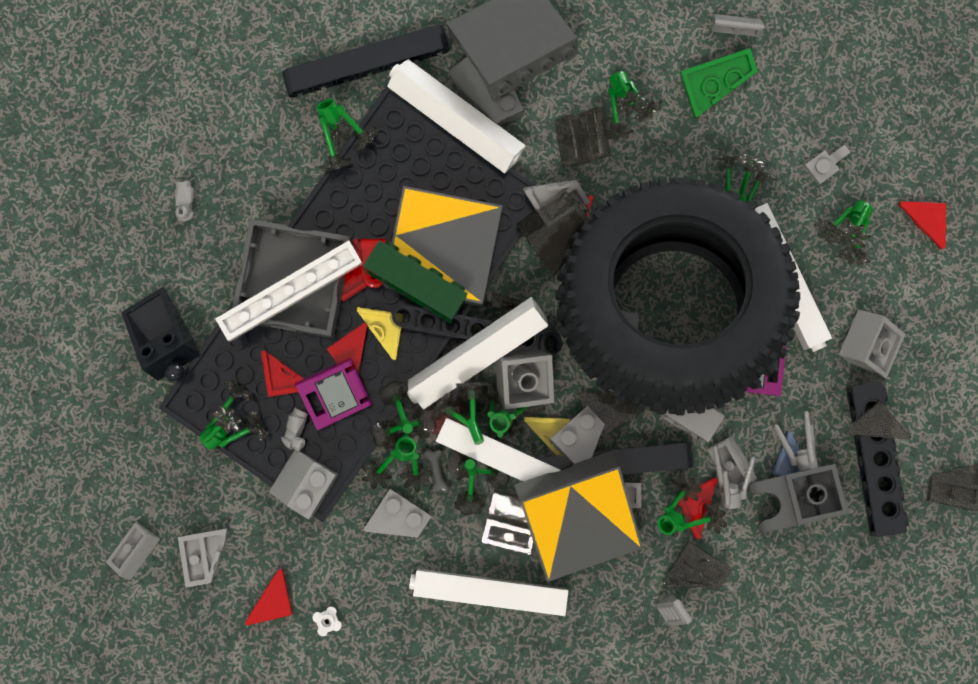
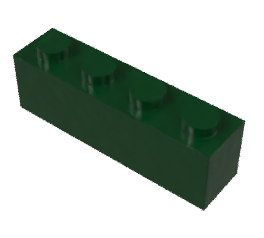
M379 240L364 263L363 271L451 324L467 298L468 293L464 291L465 287L455 281L451 283L442 278L443 274L434 268L428 270L421 266V261L410 254L406 257L398 252L399 248L389 241L383 243Z

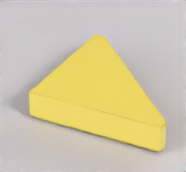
M357 307V312L392 360H397L402 329L392 325L390 321L391 312ZM396 313V320L402 324L404 315Z
M524 417V421L556 456L563 455L550 442V438L568 424L570 419Z

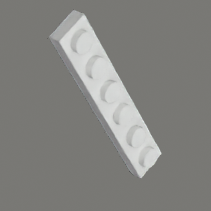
M347 241L217 317L216 321L230 342L363 263L350 241Z

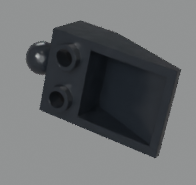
M162 287L124 310L121 314L141 369L157 381L166 377L170 382H179L185 375L183 366L200 355L191 333L168 293Z

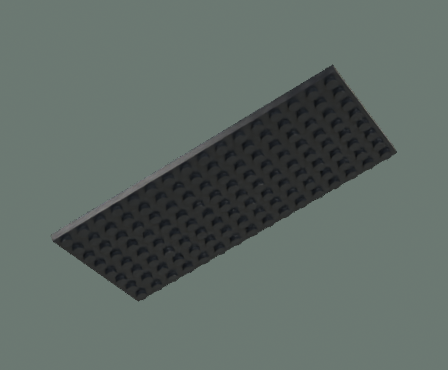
M386 86L359 124V127L367 135L368 139L364 140L354 131L336 157L338 164L334 165L332 162L288 224V227L303 231L316 230L349 236L352 244L356 238L359 243L360 239L386 238V241L392 243L403 186L502 205V214L490 266L488 286L538 214L523 191L525 187L537 185L512 168L503 173ZM382 284L378 288L366 287L345 302L341 300L334 339L258 325L229 342L220 326L217 325L198 351L200 356L191 361L185 370L183 379L176 382L159 406V409L200 436L206 430V425L213 420L236 389H240V393L218 421V424L225 417L229 418V421L224 426L227 432L226 438L256 423L259 424V428L229 442L223 448L218 445L216 449L272 487L295 450L288 449L281 440L287 429L288 415L293 412L295 407L307 413L308 411L299 393L268 397L261 351H267L305 379L337 364L327 348L365 323L357 312V307L391 312L399 305L423 307L399 292L385 288ZM463 304L457 315L467 316L473 306ZM398 310L396 313L404 315L402 324L407 323L409 319L408 313L404 310ZM423 315L421 317L422 326L425 328L432 327L433 319L430 315ZM453 320L450 324L446 321L447 331L455 333L458 328L457 322ZM367 328L359 376L368 395L360 399V401L370 398L372 404L319 430L316 429L308 414L302 434L300 435V438L305 440V445L300 451L339 474L316 511L315 518L321 522L326 520L385 435L386 430L389 429L399 413L394 395L399 396L402 407H404L409 400L407 394L408 380L433 364L451 338L402 329L397 360H392L370 328ZM315 391L307 394L315 414L324 409Z

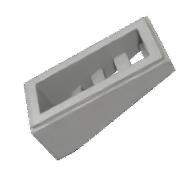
M670 594L656 604L657 609L668 625H685L692 622V618L681 601L674 595Z

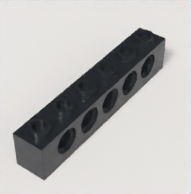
M882 382L846 387L870 536L881 537L907 533L906 526H908L909 521L907 513L903 511L902 506L904 491L898 482L900 467L898 462L895 461L893 452L896 451V443L894 437L890 434L889 428L892 425L890 413L886 410L885 404L888 400L887 390L883 387ZM869 402L873 404L875 409L872 416L868 415L865 410ZM873 427L879 433L875 441L870 437V430ZM877 452L883 457L882 463L879 466L874 462V455ZM881 477H884L887 482L884 490H880L878 487V480ZM885 502H888L891 506V511L888 515H884L882 512V506Z

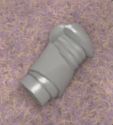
M190 181L175 183L176 216L180 221L191 220L196 214L193 212L192 207L194 189L191 187Z
M296 407L288 415L287 429L281 440L288 449L300 451L305 445V440L300 438L309 413Z

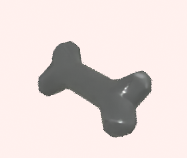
M426 448L423 451V456L430 462L434 482L429 490L432 493L438 491L448 493L451 485L443 478L440 465V456L444 452L442 448L435 450Z

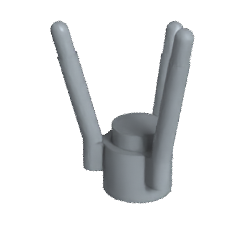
M808 411L804 412L807 449L797 451L798 456L796 457L779 425H774L777 435L790 458L791 466L797 465L798 472L819 468L815 453L814 427L810 424Z
M714 445L713 453L719 482L721 506L727 509L741 507V500L747 499V488L753 471L755 457L752 456L750 458L742 488L739 489L737 484L729 483L727 471L722 473L718 447Z

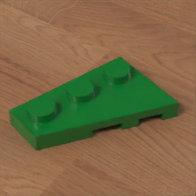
M751 48L679 72L694 119L758 72Z

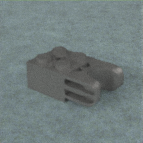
M836 464L753 482L748 485L749 492L753 495L760 493L770 494L776 499L778 509L774 516L760 521L758 524L759 532H770L849 514ZM812 488H815V491L820 493V496L816 497L817 502H814L809 496Z

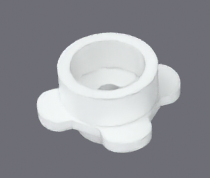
M328 607L326 611L321 613L315 612L313 615V621L317 623V632L320 636H326L328 632L333 630L339 631L342 623L338 621L337 610L334 607ZM325 619H329L328 624L325 623Z

